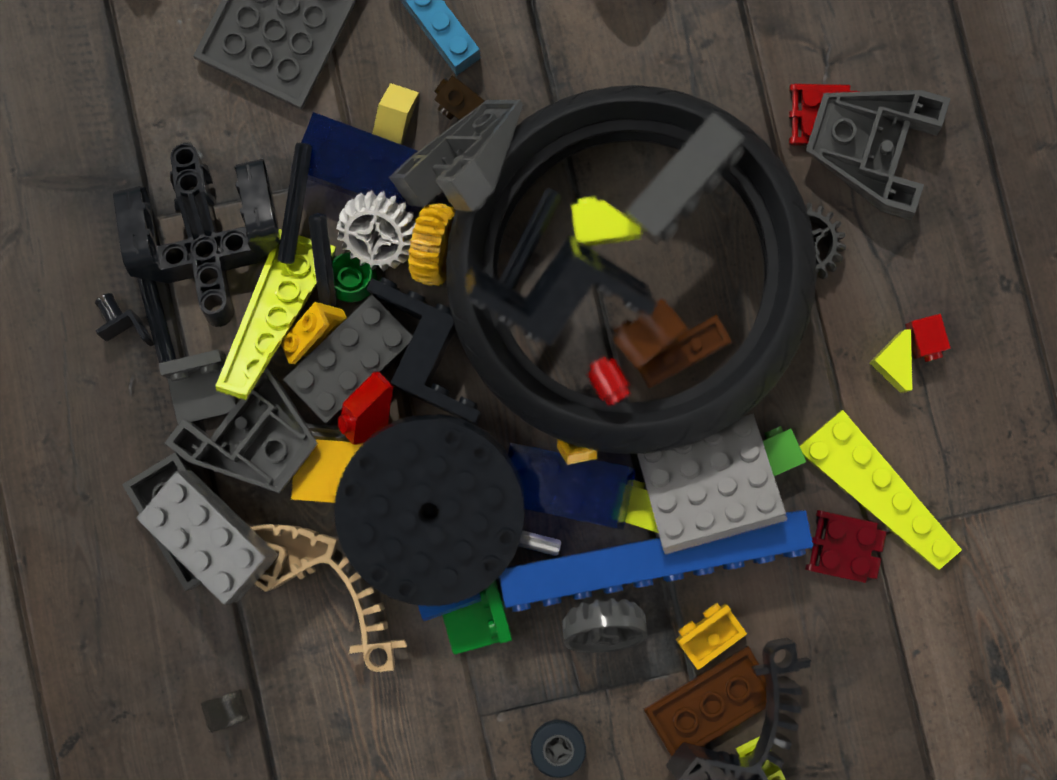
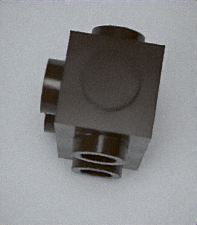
M453 75L449 80L444 78L435 89V93L438 95L434 100L440 104L437 110L450 120L454 116L461 120L485 102L484 99Z

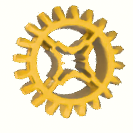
M442 203L427 204L419 212L415 227L412 229L413 234L408 250L410 253L408 259L410 264L409 271L412 279L429 286H439L446 281L448 240L456 212L454 207Z

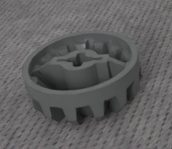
M614 598L599 602L596 599L591 604L583 602L579 607H572L562 621L564 645L566 648L577 652L603 653L623 650L642 643L648 637L646 617L643 610L635 602L630 603L627 599L616 602Z

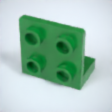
M496 580L479 593L482 601L442 615L453 654L463 653L498 642L501 644L512 641V635Z

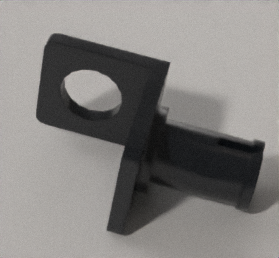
M112 293L102 295L105 301H102L100 297L96 299L95 304L107 322L96 329L97 335L103 340L109 341L134 325L142 340L150 347L154 345L140 317L131 309L122 313Z

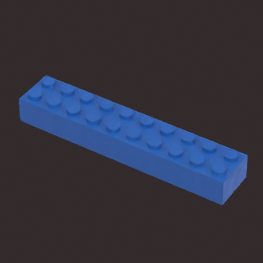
M806 510L786 512V521L668 554L664 553L659 537L507 567L499 576L505 608L512 606L513 612L531 609L530 603L536 601H543V606L562 602V596L573 595L574 600L592 597V590L603 589L605 594L622 591V585L633 583L635 588L653 585L654 578L663 577V581L666 582L684 579V572L693 571V575L696 576L714 573V567L723 565V569H736L745 567V560L753 559V563L757 564L775 561V555L783 553V557L788 558L806 555L805 549L813 547Z

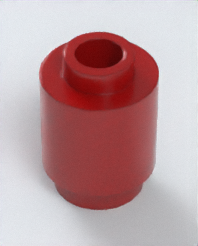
M605 356L589 365L591 371L587 374V377L601 401H606L608 407L631 395L627 388L630 385L615 359L608 361Z

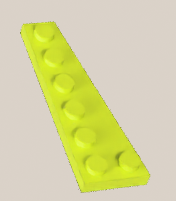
M279 229V239H281L282 230ZM298 236L293 264L278 262L279 245L269 253L217 381L216 391L246 400L317 285L310 238ZM330 245L331 255L333 259L336 253V247Z
M843 410L799 445L804 457L831 478L843 491L851 495L863 508L878 518L890 531L899 536L936 570H940L962 551Z

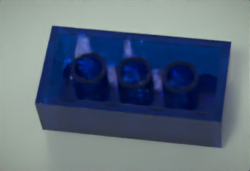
M313 112L301 142L312 145L308 180L353 197L360 193L366 196L371 190L378 196L380 192L384 191L388 199L396 195V203L399 205L406 202L389 177L412 155L418 152L417 150ZM407 202L405 211L410 212L412 206H409Z
M510 443L508 456L519 472L524 489L526 510L624 530L636 472L635 469L598 460L567 465L559 452Z

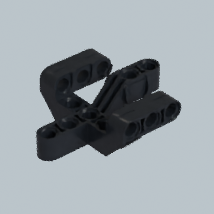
M183 143L177 145L171 152L172 171H170L169 175L176 195L174 199L175 212L182 214L188 239L157 246L151 204L146 187L138 186L113 192L121 255L125 268L131 277L163 283H173L195 278L201 311L210 325L222 327L227 325L233 317L226 270L257 264L280 244L268 173L263 159L236 164L234 168L238 182H235L242 202L243 208H240V214L244 220L245 227L218 232L211 206L217 204L215 197L210 194L209 184H212L213 180L209 167L202 163L193 145ZM242 246L240 249L232 251L235 247ZM212 252L210 256L203 257L205 254ZM182 259L181 262L173 264L176 260ZM216 279L214 283L207 284L209 280ZM221 305L218 310L211 311L213 307Z

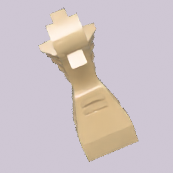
M259 525L250 527L279 555L256 581V586L267 592L276 589L296 576L302 580L306 577L305 571L309 574L316 571L314 566L319 563L331 565L346 584L358 613L362 644L351 645L349 653L363 652L366 666L374 672L393 671L395 669L394 648L407 647L406 640L370 643L369 631L385 630L388 628V622L384 620L368 625L366 615L382 611L385 607L383 602L364 609L361 598L378 590L371 586L358 593L354 582L362 577L357 572L350 577L344 568L350 564L347 557L340 563L334 559L339 539L319 534V532L309 528L293 525ZM376 648L383 649L387 653V662L383 665H377L371 659V653Z

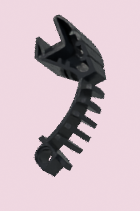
M788 637L769 641L762 651L763 664L750 666L755 675H765L766 681L765 720L762 732L751 755L739 757L737 754H728L725 751L717 752L683 742L666 764L667 769L676 780H768L761 768L766 759L778 767H782L783 759L770 750L773 743L790 750L792 742L783 734L776 732L777 726L797 732L799 725L788 715L779 713V709L801 713V705L787 694L802 695L801 687L794 680L785 675L777 677V674L799 671V669L810 667L811 659L808 657L798 658L795 642ZM785 649V658L781 662L775 663L774 656L776 652Z

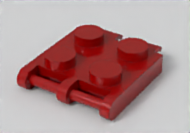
M790 84L789 91L792 92V111H789V118L792 119V137L789 138V145H808L824 93L860 91H850V85ZM798 93H801V110H798ZM798 119H801V137H798Z

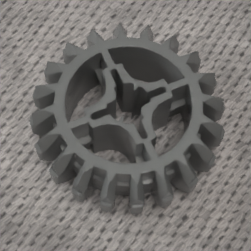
M808 202L805 207L809 220L822 228L812 232L813 238L816 237L814 239L816 273L824 280L828 277L827 270L830 272L836 271L837 266L834 262H841L844 258L836 251H844L846 249V244L838 242V240L843 239L846 235L845 232L836 233L835 230L841 226V222L836 221L833 224L830 222L834 216L833 212L823 216L821 215L824 210L823 206L820 205L813 212L812 203ZM827 236L828 253L824 261L821 262L818 257L820 253L817 243Z

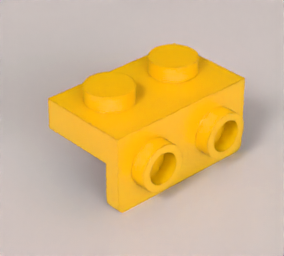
M314 302L281 342L288 363L295 365L302 356L307 357L347 319L344 310Z
M715 603L703 612L704 619L697 624L691 621L678 630L680 636L675 640L697 670L747 635V632L731 612L730 607L725 603L721 606Z

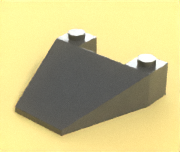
M923 90L824 93L806 152L881 212L911 221L915 215L924 184L894 176L907 132L911 128L937 136L942 128L951 98Z
M486 100L412 155L389 177L409 206L425 207L427 204H433L438 198L437 194L443 191L456 210L473 212L483 207L486 203V198L495 189L523 103L521 100Z
M268 365L248 398L238 401L211 437L194 423L182 419L165 441L168 447L190 463L278 493L283 491L318 445L279 379Z

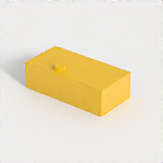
M316 439L318 445L293 476L291 500L335 503L340 478L347 464L363 443L353 445L351 442Z

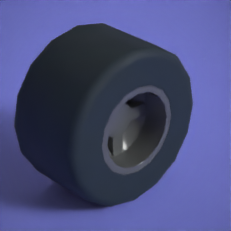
M554 719L545 722L536 729L531 739L530 751L533 763L540 772L549 777L564 778L572 775L581 767L586 755V745L582 733L574 724L566 720Z

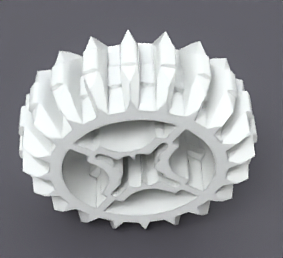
M373 190L368 192L366 196L360 193L355 199L349 200L339 214L340 217L336 229L340 232L338 233L337 240L344 241L342 250H350L352 252L350 259L355 257L360 259V266L366 262L370 264L371 270L375 269L378 265L383 272L389 266L395 269L400 263L406 262L409 258L410 253L408 250L413 234L412 229L416 224L415 221H412L414 212L405 211L406 202L400 205L396 203V195L388 199L384 191L380 192L378 196L375 195ZM363 215H374L373 217H366V216H365L364 219H363V218H358V217L363 216ZM392 243L396 244L390 247H382V245H391Z

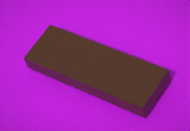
M716 314L682 333L638 371L648 389L732 344V340Z

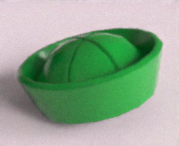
M352 252L342 253L332 259L336 297L345 302L361 301L369 296L367 287L372 278L377 280L378 277L376 268L371 270L369 263L365 262L364 265L360 266V259L357 257L350 259Z

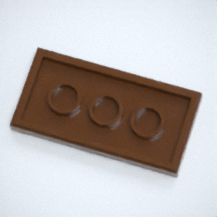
M749 646L744 647L644 708L645 713L671 756L683 742L703 747L766 709L765 675L757 676L753 673L750 666L760 664Z

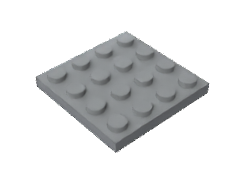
M754 414L743 416L718 433L698 442L672 450L638 454L665 554L787 520Z

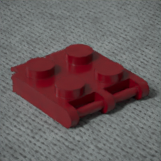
M817 510L816 516L819 519L815 537H812L813 548L810 563L806 564L805 570L866 583L867 577L877 579L881 558L871 556L872 550L883 552L887 531L877 529L878 523ZM826 518L828 519L826 525L824 539H821L824 520ZM819 545H822L819 565L815 566Z

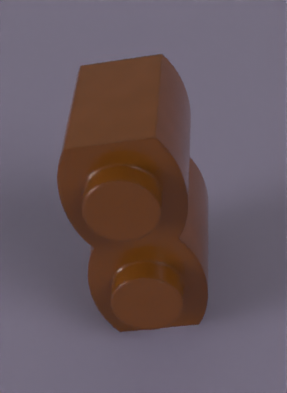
M663 298L658 302L655 300L657 306L650 316L640 310L642 315L634 322L627 319L614 330L617 334L613 338L614 343L637 370L688 329Z

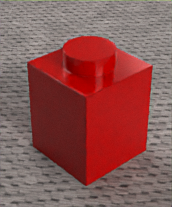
M941 313L905 324L906 329H911V348L914 359L924 357L925 362L943 358L942 352L951 349Z

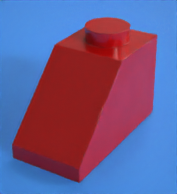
M373 372L342 404L341 416L338 418V427L340 432L353 445L364 443L372 434L388 425L393 385L380 372Z

